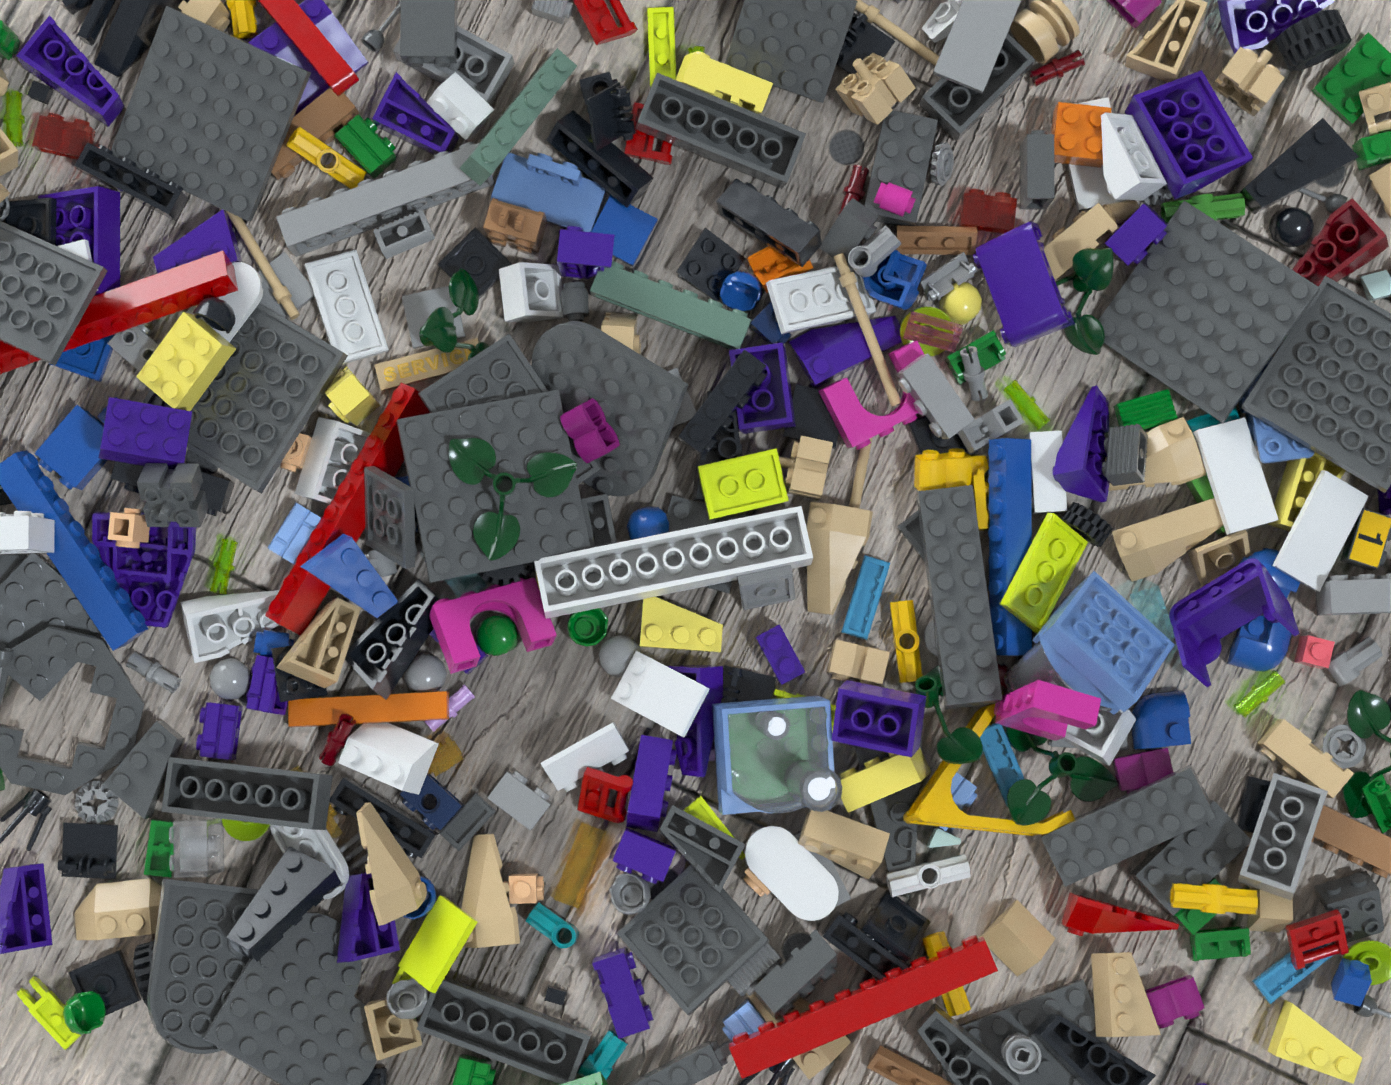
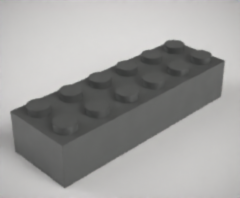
M657 73L635 127L636 130L781 189L788 183L806 136L804 132L660 73Z
M169 757L161 812L312 830H326L333 775Z
M1190 764L1076 817L1074 821L1052 832L1043 834L1041 839L1066 887L1215 819L1216 812Z
M445 976L436 993H430L416 1029L557 1084H564L575 1079L592 1033L581 1027Z

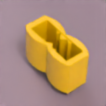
M952 448L948 450V453L939 454L936 450H924L922 454L915 455L914 487L918 491L971 485L972 457L964 449Z

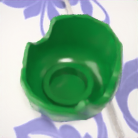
M601 608L572 613L567 621L568 636L572 641L581 646L597 645L607 634L608 617Z
M501 614L484 619L476 631L477 644L486 654L492 656H500L512 651L520 637L515 622L510 617Z
M93 991L80 992L69 998L63 1011L64 1022L68 1029L73 1033L83 1035L90 1034L93 1029L101 1027L106 1013L104 1001L99 994Z

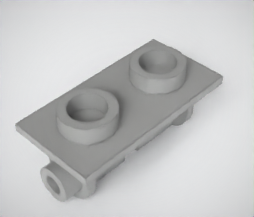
M962 252L922 279L920 284L929 301L936 299L939 301L941 297L954 289L952 284L960 285L969 278H973L977 269L973 263L969 264L965 253Z

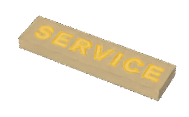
M475 338L459 343L471 344L476 347L479 339ZM455 347L452 352L444 353L436 348L375 364L381 391L397 388L400 383L409 385L447 375L467 362L471 351Z

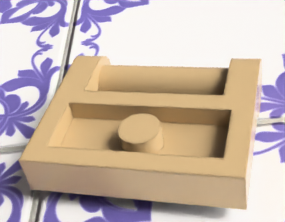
M1391 82L1359 91L1370 136L1391 130V119L1376 123L1374 117L1375 115L1391 111Z

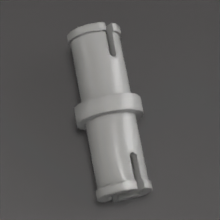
M974 346L968 347L970 357L967 354L966 348H963L960 351L965 369L963 375L964 379L968 381L971 399L973 401H980L979 391L984 400L988 397V392L983 378L985 371L980 366L977 348Z
M137 652L130 656L126 667L145 676V680L149 683L155 682L172 694L178 689L182 681L181 678L164 670L160 663H153Z

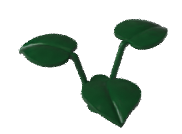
M1087 248L1078 251L1072 260L1075 273L1073 272L1071 275L1056 281L1057 286L1072 280L1073 287L1079 292H1084V296L1075 312L1076 317H1073L1075 324L1064 328V332L1074 347L1087 354L1098 355L1101 353V348L1105 341V332L1099 320L1087 314L1082 316L1081 312L1092 290L1102 291L1111 282L1114 266L1112 248Z
M460 268L459 271L453 274L449 282V295L453 304L458 307L457 311L452 313L446 307L435 309L420 328L419 337L424 346L434 345L444 353L452 352L455 347L468 349L471 351L468 356V360L488 348L489 345L485 342H479L475 347L471 344L457 343L454 318L461 315L463 311L468 316L473 315L479 304L478 289L474 280L466 270Z
M478 438L451 439L449 443V460L455 475L462 482L470 485L479 484L484 475L493 480L494 491L500 496L498 514L494 512L483 513L477 518L473 528L476 543L490 561L497 560L509 553L519 539L520 524L518 519L512 515L503 516L505 497L514 493L516 484L533 482L534 490L539 495L553 498L561 495L568 488L577 469V463L569 457L558 453L545 452L535 455L528 462L527 470L531 476L530 478L514 479L509 473L503 472L495 475L488 471L496 463V454L493 447L485 440Z
M937 665L915 682L916 694L927 696L925 708L935 707L943 732L947 736L940 739L937 743V753L943 761L950 764L975 762L983 754L982 742L973 730L966 727H959L952 734L949 732L939 706V696L943 697L940 669L939 665Z
M1357 690L1350 699L1347 708V721L1351 731L1362 739H1367L1375 733L1377 737L1391 744V738L1379 731L1386 728L1390 722L1391 712L1388 704L1377 695ZM1391 765L1373 773L1372 776L1364 771H1356L1343 786V799L1352 818H1363L1372 814L1361 789L1379 775L1390 772Z
M1006 727L1008 741L1017 751L1026 752L1032 748L1036 753L1052 757L1049 761L1051 775L1037 787L1034 782L1028 779L1016 781L1010 787L1007 794V803L1011 818L1015 824L1022 826L1032 825L1042 820L1048 814L1051 808V798L1041 789L1056 778L1070 777L1069 786L1071 792L1084 802L1098 800L1118 785L1114 776L1098 761L1085 756L1076 758L1069 752L1059 755L1057 751L1052 752L1038 748L1037 746L1043 745L1047 738Z

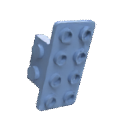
M513 153L507 154L495 183L491 200L495 198L498 201L533 211H541L545 213L547 222L564 228L568 226L581 227L583 232H591L606 191L595 181L583 178L581 171L577 170L578 167L572 163L563 162L559 164L553 162L552 157L542 153H538L537 156L530 154L528 159Z
M1271 357L1240 399V412L1245 413L1254 446L1258 447L1259 458L1262 463L1311 458L1315 453L1313 450L1241 409L1273 357Z

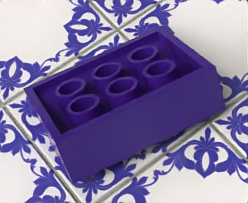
M305 0L299 5L355 73L368 64L364 55L323 0ZM276 22L248 42L311 72L294 117L330 88Z
M1202 70L1134 95L1125 110L1126 115H1133L1174 200L1202 189L1253 159Z
M95 186L38 195V199L54 198L57 200L56 246L84 239L88 240L92 262L107 270L95 295L120 287V192Z

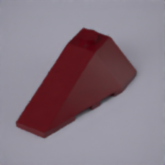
M1351 198L1328 217L1318 236H1315L1305 255L1298 260L1292 270L1318 287L1325 276L1338 282L1388 248L1387 236L1356 201Z

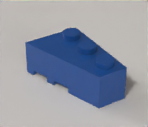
M344 533L300 566L376 618L398 602L353 538Z

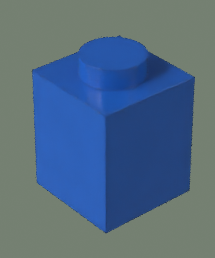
M1342 958L1331 981L1333 999L1360 1007L1372 982L1369 965L1358 960Z

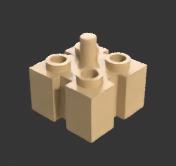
M1240 47L1220 72L1211 87L1227 99L1230 97L1236 101L1237 106L1254 117L1268 102L1285 77L1280 75V71L1275 66L1267 64L1272 57L1270 51L1263 50L1258 57L1252 50Z
M872 53L863 60L856 59L853 62V67L857 73L844 77L842 83L835 90L851 112L861 117L864 115L867 120L878 125L893 111L891 107L897 101L901 103L916 88L899 64L890 60L886 62L884 57Z
M801 436L799 442L794 441L790 458L779 456L781 468L788 469L785 479V486L789 487L788 494L820 500L833 442Z
M835 640L833 641L826 673H831V679L842 682L850 680L874 686L876 684L880 685L883 684L890 652Z

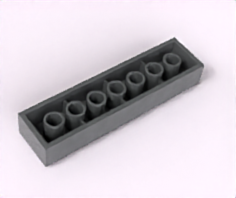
M973 486L918 491L916 499L945 710L996 704L1002 700Z

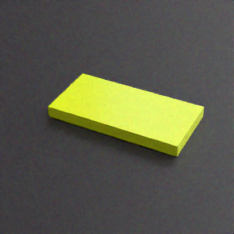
M1047 513L1000 605L1032 631L1038 633L1049 619L1088 542L1056 514Z

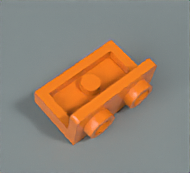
M770 246L747 258L754 276L759 279L766 293H768L766 282L769 280L802 274L813 269L810 259L801 267Z

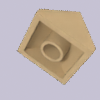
M1246 530L1229 534L1187 551L1201 587L1238 566L1244 556L1246 558L1251 556Z
M1017 899L979 936V938L983 936L988 948L1017 977L1041 961L1056 939Z
M387 997L370 1001L364 1006L377 1060H382L422 1045L420 1032L416 1030L418 1027L416 1018L400 1019L394 1016L387 1007Z

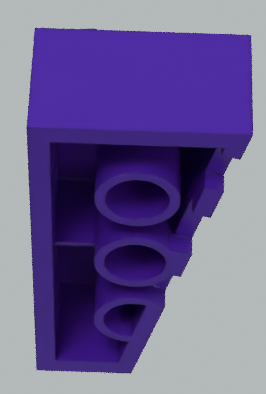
M50 15L16 55L25 70L107 127L111 125L125 107L119 94L99 71L93 67L86 56L80 52Z

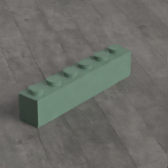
M557 48L542 64L459 169L481 186L504 160L576 69L577 65Z
M612 261L610 268L604 267L603 272H597L590 289L591 296L730 350L741 349L751 323V319L747 318V313L738 309H733L732 312L722 308L723 304L712 299H708L705 302L698 299V295L684 289L683 292L672 289V284L663 280H658V283L649 280V276L637 270H634L633 273L623 270V265Z

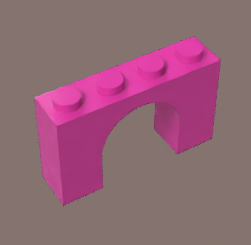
M913 341L888 355L898 373L924 353L918 341ZM841 378L818 391L847 448L856 447L859 450L871 443L870 438L878 434L881 438L892 433L894 425L900 422L906 425L916 420V414L919 413L914 407L913 403L915 400L910 393L906 394L903 391L901 403L891 413L884 416L871 414L860 404L848 378Z
M520 578L521 581L516 583L512 581L511 584L500 586L499 584L492 585L479 593L470 591L462 594L457 599L450 600L449 598H444L435 602L429 617L450 674L477 666L481 656L471 633L470 620L476 614L483 611L494 610L509 616L515 622L527 652L553 644L557 634L551 619L545 618L541 593L535 578L527 580Z
M1037 680L1002 696V700L997 702L994 707L995 723L1056 741L1065 737L1068 725L1085 730L1096 726L1101 698Z

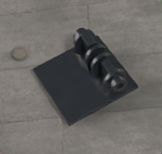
M861 12L858 15L853 14L836 64L849 74L857 73L853 67V62L856 59L863 60L872 53L885 57L895 43L892 38L868 23V17Z
M617 82L587 99L594 151H598L622 136L623 140L633 139V134H635L634 122L631 120L633 114L627 113L632 111V106H630V91L627 90L626 86H621L620 82Z
M704 228L676 273L679 274L678 277L685 282L689 281L711 299L718 301L724 280L728 275L738 271L745 257L707 228Z
M292 646L271 648L280 702L328 695L327 687L323 688L276 668Z
M724 665L721 703L772 699L776 677Z
M64 822L62 860H59L57 865L58 871H62L61 877L116 879L118 825Z

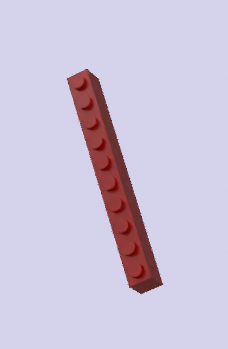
M220 251L95 295L63 352L198 305L206 298H218L238 291L234 265L225 252ZM0 341V374L41 360Z
M400 383L394 391L390 402L380 415L372 433L367 437L358 457L353 461L344 481L339 485L330 505L325 509L323 517L312 531L303 551L298 555L292 570L284 579L278 594L270 603L269 609L265 614L266 617L300 636L308 627L330 586L300 566L343 533L352 537L355 542L358 541L365 529L364 468L375 466L395 477L404 462L396 420L430 413L418 395L420 391L404 383Z
M977 935L970 936L961 941V946L954 949L951 946L944 947L936 951L937 956L928 960L925 956L918 958L910 963L911 967L902 971L900 967L894 968L886 972V977L878 981L875 978L868 979L859 984L861 988L852 992L849 989L842 990L834 994L835 999L826 1003L824 999L818 1000L810 1004L807 1011L800 1014L798 1010L792 1011L784 1015V1020L774 1024L773 1021H769L758 1026L759 1031L750 1035H748V1032H743L732 1038L733 1042L729 1043V1049L741 1078L753 1075L997 972L998 969L983 936L980 938Z

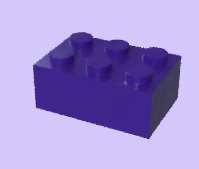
M783 343L729 350L731 366L744 349L766 365L764 373L767 374L765 380L758 388L754 386L748 393L751 398L743 409L737 408L739 430L743 434L796 427L786 348Z
M109 397L98 458L145 466L146 463H167L168 469H176L178 463L185 462L192 411Z
M846 680L838 688L831 741L912 758L920 747L927 696Z

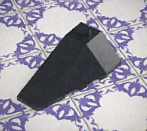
M122 0L94 64L119 78L152 45L166 6L182 12L178 8L182 1L188 3L189 0Z

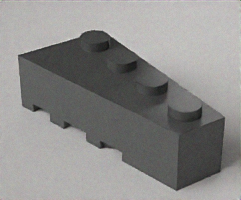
M936 1003L917 1022V1031L956 1085H1020L1017 1073L1012 1071L1002 1060Z

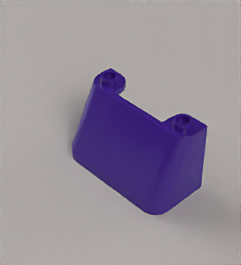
M1033 221L1022 224L976 247V253L973 254L977 268H982L1001 319L1003 328L1000 329L1002 338L1006 344L1010 343L1012 347L1023 345L1075 324L1071 312H1067L1065 305L1061 306L1065 304V300L1061 297L1044 251L1045 246L1042 242L1038 241L1043 237L1039 225Z

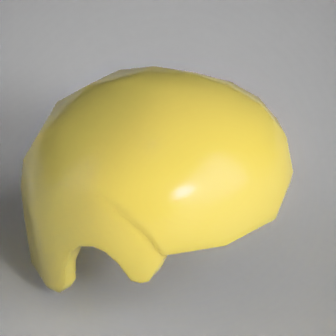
M963 282L960 285L954 283L952 284L954 289L941 297L939 309L949 316L952 324L964 325L977 316L981 310L982 298L978 289L970 283Z

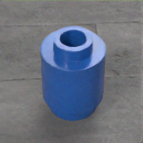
M270 630L257 631L253 653L273 658L271 648L294 645V639H289L290 633Z

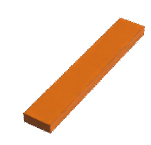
M449 692L390 694L387 700L380 695L288 701V726L292 728L336 725L341 714L351 715L354 717L353 720H356V724L449 720Z

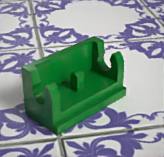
M994 330L963 347L966 348L969 357L968 347L974 346L977 348L980 366L984 368V371L1006 359L1004 356L1006 352ZM963 348L947 356L944 360L958 385L966 382L963 375L965 369L960 355V351Z
M151 819L144 875L172 877L179 823L176 821Z
M1235 926L1202 929L1194 935L1189 934L1192 961L1247 957L1251 955L1249 928Z

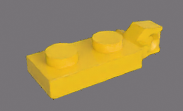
M971 456V485L973 486L979 531H984L988 529L989 509L986 504V498L989 497V483L984 479V474L989 469L986 456Z

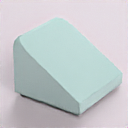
M1387 270L1360 277L1366 299L1370 302L1391 296V277Z
M934 828L926 846L933 848L959 845L961 840L950 833Z

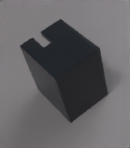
M33 80L27 95L31 99L48 105L54 90L47 85Z
M549 985L544 1001L563 1005L567 990Z

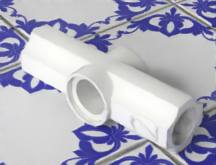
M962 854L887 873L886 882L891 897L970 878V867L966 855ZM927 868H931L934 871V878L929 883H925L922 879V873Z

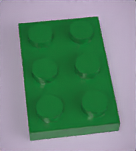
M1368 32L1311 91L1350 127L1364 113L1359 91L1391 82V53Z

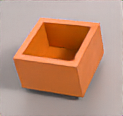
M1058 102L1053 111L1051 134H1054V163L1101 168L1103 166L1101 115L1105 112L1111 113L1112 108Z

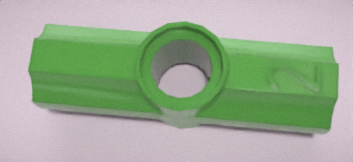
M1242 193L1220 196L1202 194L1193 196L1189 200H1177L1161 204V218L1167 223L1183 201L1188 202L1215 221L1243 217L1246 207Z

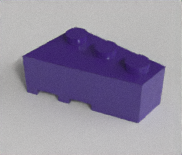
M396 72L372 118L376 127L433 155L444 151L452 153L459 139L457 132Z
M223 209L153 257L157 273L220 251H224L232 263L242 262L231 220Z
M568 226L567 230L560 229L557 264L561 277L589 279L597 275V270L598 272H603L604 267L610 268L612 265L615 235L583 232V228Z
M641 735L626 827L658 832L660 817L666 818L668 801L663 800L665 791H670L673 775H668L669 765L675 766L677 750L672 749L673 740Z
M44 863L4 868L0 885V954L53 945Z
M364 872L350 875L345 886L337 963L353 962L400 950L395 920L384 925H378L369 892L374 890L371 873L366 874Z
M624 947L594 957L592 964L594 970H597L601 982L600 987L605 995L618 1038L621 1039L650 1029L649 1021L654 1020L649 1004L644 1005L641 995L645 994L641 978L635 979L632 970L637 968L633 953H627Z

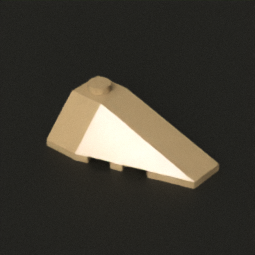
M1215 498L1112 531L1120 558L1131 582L1158 574L1222 527L1223 522Z
M494 834L474 835L461 909L478 921L463 948H481L520 943L518 917L515 907H510L506 894L510 891L508 882L504 883L500 874L502 861Z
M746 993L766 1022L773 1021L776 1024L784 1020L781 1015L775 1019L754 994L749 996ZM800 998L793 1004L795 1008L792 1011L798 1010L799 1014L809 1010L810 1003ZM845 1035L795 1056L793 1059L810 1080L827 1067L851 1042Z

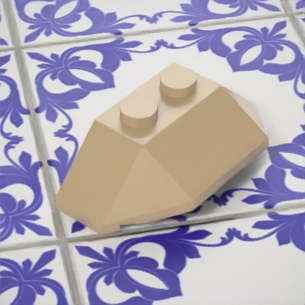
M152 878L96 884L74 913L76 940H103L155 934L162 885Z

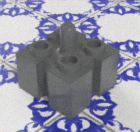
M167 463L145 464L137 485L141 500L147 501L143 508L147 527H169L171 522H177L179 527H201L209 507L205 490H200L203 479L199 464L178 463L176 469H168Z

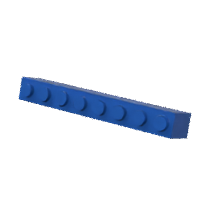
M1031 439L989 440L988 562L989 607L996 655L1003 656L1032 655V630L1000 605L1032 543Z
M28 450L15 452L0 463V485L18 511L42 513L44 518L55 520L54 553H47V555L112 651L126 646L147 631L148 627L145 624V618L134 608L130 602L129 594L119 586L112 569L104 564L99 556L100 553L97 547L90 543L85 536L83 526L73 518L69 512L68 504L58 496L51 479L43 474L36 457L29 453Z

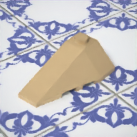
M1184 417L1159 425L1146 433L1148 435V444L1146 449L1145 482L1112 486L1110 483L1109 491L1128 489L1132 485L1145 484L1146 488L1155 487V483L1171 482V485H1180L1206 476L1195 437Z
M810 503L807 532L813 560L812 564L807 566L808 612L834 614L845 591V582L851 569H855L858 563L856 558L861 547L865 546L869 539L873 511L829 503Z
M368 802L360 808L356 815L362 847L365 850L368 849L367 865H365L366 874H372L374 890L369 892L376 919L380 926L417 910L426 899L427 890L424 882H421L419 873L371 802Z

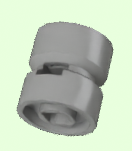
M1011 1034L1005 1038L1001 1045L1002 1059L1017 1074L1025 1075L1032 1073L1041 1063L1042 1055L1040 1048L1025 1034Z

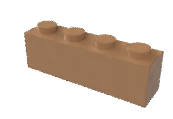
M329 88L293 117L271 172L277 180L289 177L295 171V166L301 161H308L286 146L294 130L300 126L327 145L335 139V135L340 129L359 114L355 105L344 93L338 97Z
M1323 805L1311 843L1316 839L1324 843L1322 848L1337 855L1341 851L1348 855L1346 860L1361 867L1365 863L1373 867L1372 873L1387 879L1388 875L1391 876V838Z

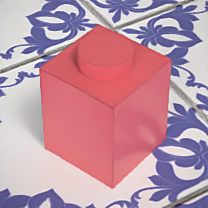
M1309 635L1300 636L1294 662L1319 669L1329 668L1335 642Z

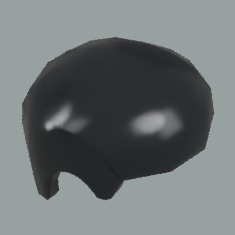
M1287 207L1273 215L1270 220L1269 230L1275 242H1279L1286 247H1298L1305 245L1312 237L1314 223L1311 215L1305 210L1297 207Z
M215 297L202 300L193 311L195 318L202 317L212 328L226 331L227 334L230 333L236 321L232 307L224 300Z

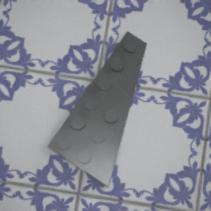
M921 733V740H920V748H921V751H922V733ZM855 746L860 769L865 767V762L879 756V759L882 760L889 756L888 752ZM920 782L870 803L876 829L890 833L884 853L888 873L915 866L917 824H907L903 819V815L910 809L918 797Z

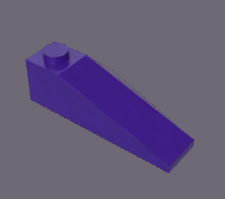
M1217 0L1222 28L1234 54L1240 47L1250 50L1264 47L1288 27L1318 13L1334 2V0Z
M896 316L870 320L882 353L902 343L900 337L901 326ZM859 322L812 329L789 342L813 388H817L872 359Z
M1097 385L1091 387L1057 453L1052 473L1055 481L1062 486L1065 492L1098 502H1107L1110 482L1103 476L1102 463L1105 462V457H1107L1104 449V433L1109 432V402Z
M665 665L710 689L685 737L676 734L677 740L675 742L682 775L705 777L714 738L712 704L721 703L723 696V666Z

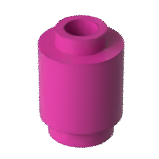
M889 182L888 184L881 183L874 203L879 204L881 209L903 217L905 212L911 213L916 198L911 197L913 191Z

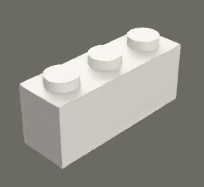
M1062 431L1029 432L1026 435V439H1031L1032 515L1064 513L1067 511L1066 492L1055 481L1052 473L1057 453L1063 443Z

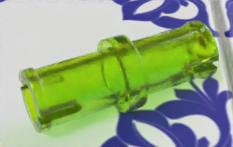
M8 91L5 93L6 114L3 116V122L6 124V136L15 147H17V143L19 147H22L24 145L23 124L25 123V116L22 115L23 94L18 91H11L10 95Z
M1016 379L1012 384L1010 383L1004 388V393L1017 405V411L1020 414L1023 413L1037 431L1051 420L1035 403L1037 401L1035 397H1030Z
M221 539L217 562L213 563L215 571L209 590L210 592L217 593L218 585L221 582L219 594L227 595L230 575L235 570L233 562L238 542L231 540L229 551H227L228 539Z
M1273 670L1257 686L1254 684L1250 687L1251 691L1233 706L1242 717L1246 718L1261 703H1267L1269 701L1268 697L1286 682L1277 671Z

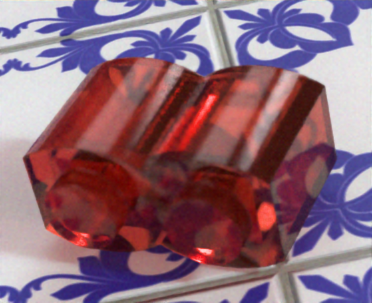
M48 113V116H39L32 146L37 151L78 160L87 142L93 145L96 131L89 127L90 123L87 121L74 119V122L64 121V117L61 115Z
M970 189L969 193L962 195L958 227H977V231L1004 234L1014 229L1017 199L1011 198V194L1005 192H997L995 196L986 195L983 190Z

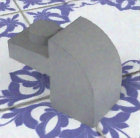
M1010 399L972 421L960 430L958 435L971 454L988 445L989 440L999 439L1023 424L1024 421Z

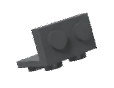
M1367 871L1354 873L1315 886V893L1326 909V912L1337 909L1341 913L1347 943L1381 933L1384 930L1380 891Z

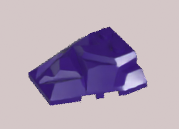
M110 512L93 513L92 542L99 549L102 561L112 569L119 586L129 594L130 602L143 615L146 626L168 627L196 550V527H179L177 522H171L169 527H150L149 541L140 542V548L116 546V540L108 539Z

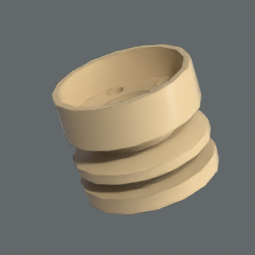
M1033 0L1030 3V10L1022 9L1014 16L1010 26V31L1015 40L1039 64H1045L1059 51L1058 45H1068L1070 40H1074L1080 33L1075 17L1061 0Z

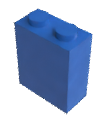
M76 405L34 453L41 459L38 463L50 473L53 470L61 476L58 480L68 489L72 490L74 487L83 490L108 461L98 458L104 424L85 408Z

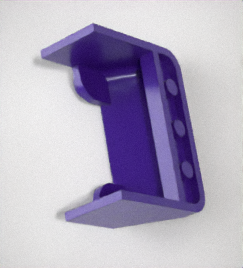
M1251 558L1181 599L1170 610L1169 618L1182 666L1206 687L1211 686L1206 665L1219 657L1222 650L1220 639L1258 616L1264 614V617L1269 622H1280L1294 636L1300 634L1290 603L1266 567L1259 560Z

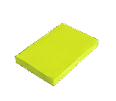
M777 448L697 467L709 519L789 501Z
M440 895L398 966L429 992L436 993L478 921L449 899Z

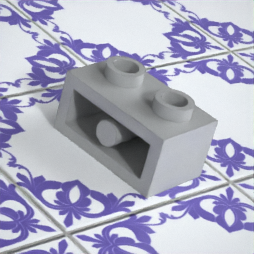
M144 324L116 333L107 344L140 372L162 340L160 338L157 341L153 340L149 336L152 331Z

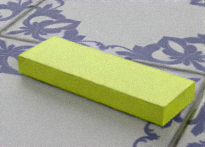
M674 7L647 8L650 88L657 73L674 80L676 79Z

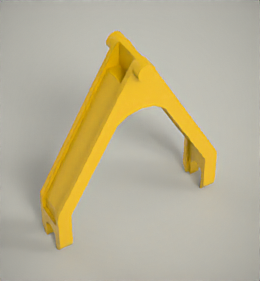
M989 704L978 709L966 725V728L973 730L980 738L995 716V704ZM943 760L910 809L903 815V819L907 824L1025 836L1047 834L1075 820L1072 810L1058 812L1027 826L1017 825L1013 820L967 815L955 804L951 793L952 778L962 764H950Z

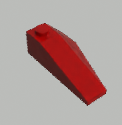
M1070 892L1061 922L1062 925L1068 927L1067 932L1083 936L1084 932L1097 934L1178 930L1179 924L1173 921Z

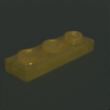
M581 822L554 900L579 909L607 831Z

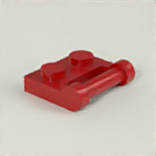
M573 0L596 46L628 37L638 30L635 23L630 21L620 0L608 1L622 27L617 26L604 0Z
M636 102L633 105V118L631 119L634 122V129L644 107V104ZM635 129L633 139L626 141L624 153L629 157L654 161L664 165H671L673 157L670 155L671 143L662 140L660 152L652 151L655 137Z
M587 767L583 775L577 810L614 823H623L626 820L627 811L625 806L628 792L632 789V778L627 775L617 777ZM610 789L617 791L615 807L613 808L607 806Z
M1337 909L1285 926L1291 950L1290 957L1296 970L1305 968V964L1335 954L1341 956L1349 953L1342 916ZM1334 942L1333 944H1330V945H1327V946H1324V947H1321V948H1318V949H1315V950H1312V951H1309V952H1306V953H1302V952H1304V951H1307V950H1310V949H1313V948H1316V947H1319V946H1322V945H1325V944Z

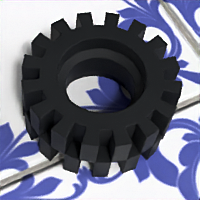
M1072 502L1061 518L1087 542L1097 547L1103 545L1113 530L1106 520L1100 518L1101 516L1075 502Z

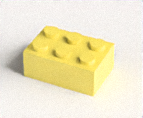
M183 312L136 377L172 408L191 411L236 348L201 318L197 319L195 315Z

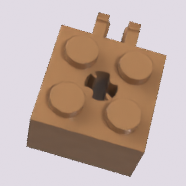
M492 198L483 228L488 239H491L490 242L501 247H506V244L516 246L517 251L531 254L532 251L539 253L548 222L544 212L533 211Z

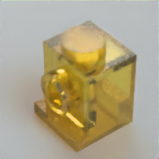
M452 736L444 739L447 743L444 746L439 742L428 770L429 775L433 773L435 777L439 776L466 759Z

